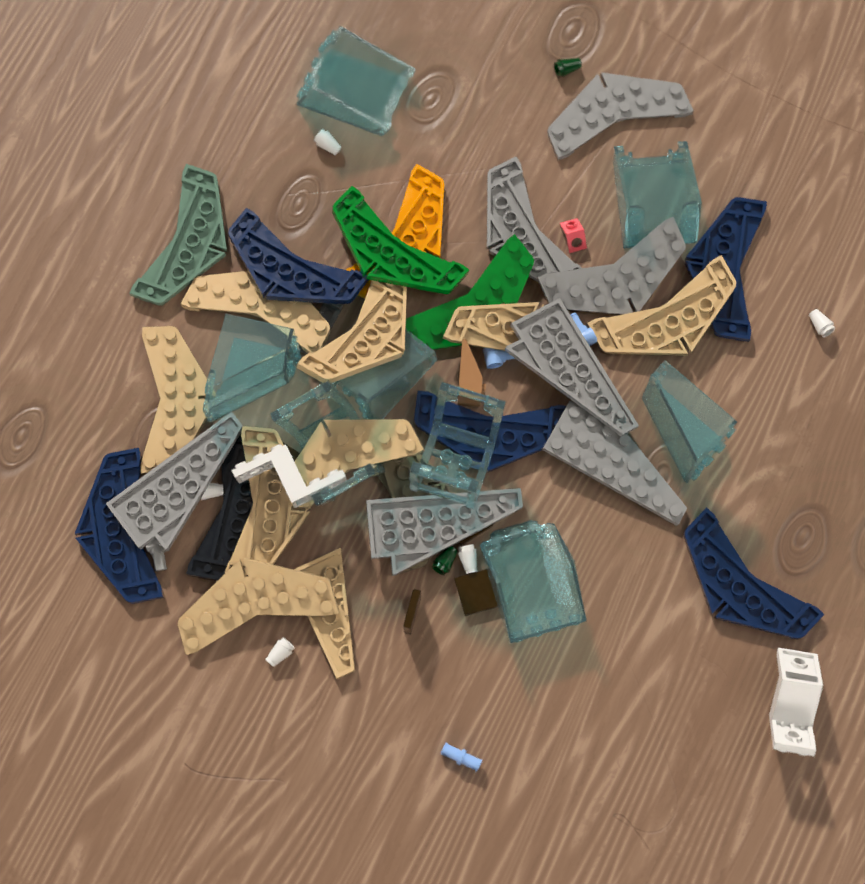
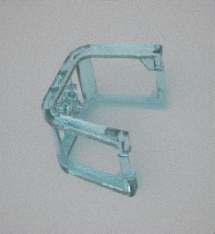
M329 381L322 383L270 413L273 421L290 433L297 440L302 450L308 442L307 439L312 436L320 422L327 429L328 427L324 420H343L348 416L351 420H360L349 400ZM312 398H315L317 401L332 398L341 406L301 430L290 421L294 416L291 410ZM369 463L353 472L354 477L334 488L328 486L311 497L316 506L330 504L341 493L370 477L385 473L383 463Z
M442 382L439 388L433 426L420 463L413 461L410 469V490L415 492L420 490L465 504L466 508L474 510L496 445L506 401ZM460 395L485 403L483 409L494 417L489 437L442 423L446 402L457 401ZM438 436L484 449L485 453L482 462L472 460L469 455L453 453L450 449H444L443 451L435 449L434 446ZM431 456L441 458V462L444 465H448V469L443 465L438 467L428 465ZM459 467L464 471L470 468L479 470L476 479L467 477L464 472L458 471ZM423 477L468 491L467 498L421 484Z

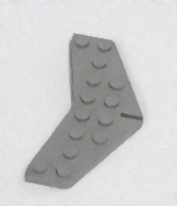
M601 72V78L606 88H604L597 74L549 126L547 135L557 160H561L574 153V150L614 123L625 119L674 116L675 118L686 117L693 114V109L682 85L679 83Z
M514 157L490 169L487 175V249L501 242L502 244L490 249L489 253L496 256L505 242L515 234L534 258V265L529 277L538 282V277L546 273L581 269L578 264H575L536 226L523 178L521 163L518 158Z
M671 217L658 225L614 264L546 273L538 277L537 280L548 304L560 298L567 310L623 315L633 313L627 300L629 298L635 312H638L679 259L686 245L674 217Z

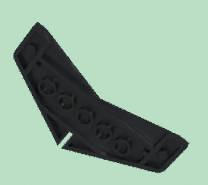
M241 434L222 463V508L195 556L192 557L188 564L186 573L188 576L218 581L225 574L226 567L231 560L252 509L253 501L249 479L239 484L232 472L233 469H236L235 466L237 464L246 462Z

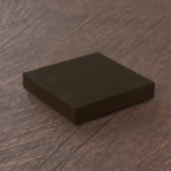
M492 568L454 578L464 616L503 606Z
M414 589L412 591L403 624L405 634L411 635L421 600V590Z

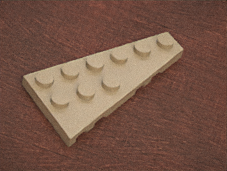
M341 548L294 569L326 577L332 584L339 613L330 616H308L336 679L355 671Z

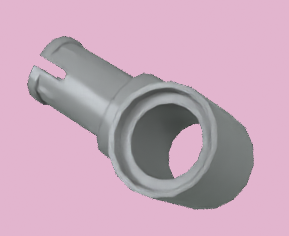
M156 538L146 545V549L153 556L155 571L158 572L167 570L164 555L166 550Z

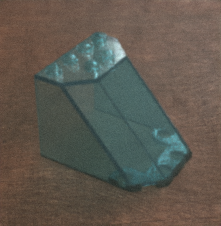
M225 315L205 386L206 397L203 404V412L208 422H213L290 382L291 378L295 375L298 362L302 359L299 342H297L298 336L295 335L294 329L234 315Z
M530 520L504 529L495 530L490 534L488 541H483L480 544L481 553L510 643L521 642L527 638L538 637L544 633L559 631L562 628L579 625L587 621L575 561L555 524L546 523L538 525V521Z

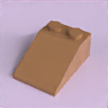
M462 339L458 405L480 407L481 401H485L486 384H482L483 377L467 340Z

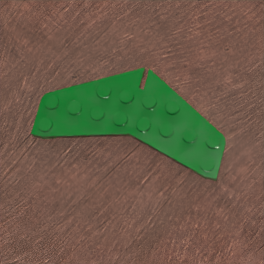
M351 186L333 204L332 214L363 277L375 266L366 279L435 293L449 294L468 275L469 269L455 261L448 262L413 248L394 236L365 202V197L355 187Z
M514 234L505 242L468 294L406 318L405 338L419 352L462 346V344L443 339L455 310L461 306L518 303L534 265L533 256Z

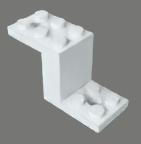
M281 444L271 448V452L265 455L260 453L254 456L253 460L248 463L244 461L235 466L236 469L232 470L240 484L275 467L294 508L347 483L343 470L338 471L336 469L327 474L328 477L322 480L320 478L309 482V486L306 487L287 446H282Z
M778 648L776 655L779 678L769 713L773 749L780 752L798 753L802 756H814L816 746L812 726L823 688L818 655Z

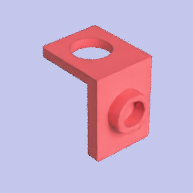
M577 218L560 223V227L566 235L569 253L587 249L584 228ZM575 238H580L582 240L581 244L577 247L572 246V241Z

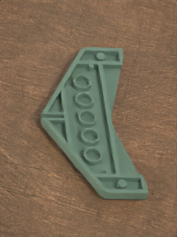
M189 164L185 165L182 173L180 206L174 238L145 274L133 284L129 293L130 296L155 305H164L190 285L196 277L201 276L226 256L224 252L216 250L219 249L227 252L217 176L214 173Z

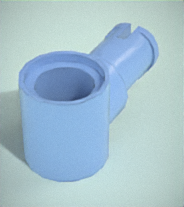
M577 313L570 314L589 346L597 343L594 331L582 324Z
M483 348L488 369L498 368L506 360L515 359L506 351Z

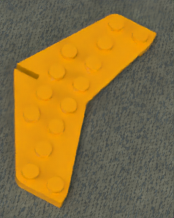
M418 164L415 165L409 178L395 228L392 231V234L405 244L423 252L426 250L440 258L444 200V181L441 177ZM357 263L351 268L346 269L347 271H351V269L360 271ZM373 266L372 269L366 275H368L375 268V266ZM371 280L366 283L358 296L366 298Z

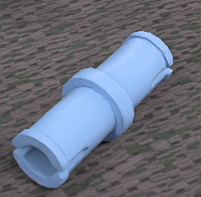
M445 743L441 751V755L457 761L456 764H463L476 772L482 763V759H478L466 753V750L462 749L461 751L448 743Z

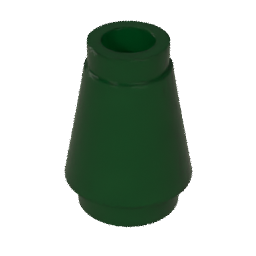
M580 58L558 59L557 62H554L555 74L561 77L582 68Z
M452 546L445 549L433 561V570L440 575L449 573L458 551Z

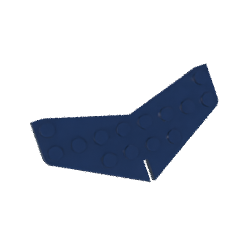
M741 197L733 198L685 258V266L691 280L705 269L713 259L721 255L736 280L735 290L711 324L713 332L717 337L745 342L750 341L751 326L748 321L740 266L766 211L767 201Z
M248 208L242 212L229 228L228 234L232 244L262 297L266 296V300L349 304L369 281L366 279L367 275L363 277L360 271L352 269L347 271L304 260L295 255Z
M417 390L414 423L417 428L482 472H484L485 455H489L488 472L542 451L566 406L557 405L547 409L492 417L436 397L435 394Z
M140 448L113 452L104 456L75 531V535L93 532L91 535L76 537V540L123 598L131 604L164 598L161 584L144 549L140 550L106 505L107 502L139 480L142 459Z
M707 507L686 528L684 539L711 615L723 602L726 604L714 618L792 639H801L823 617L824 613L817 607L783 592L750 573L720 527L716 516Z

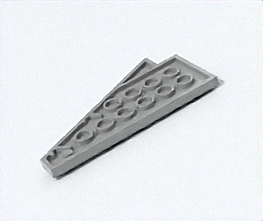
M560 298L511 323L510 326L519 340L506 346L505 351L621 437L638 428V423Z
M571 400L569 401L542 450L678 526L687 507L628 434L621 437Z
M232 412L106 503L140 550L156 538L166 552L171 548L242 432L243 425Z
M521 488L366 500L371 559L391 558L392 576H395L523 508Z

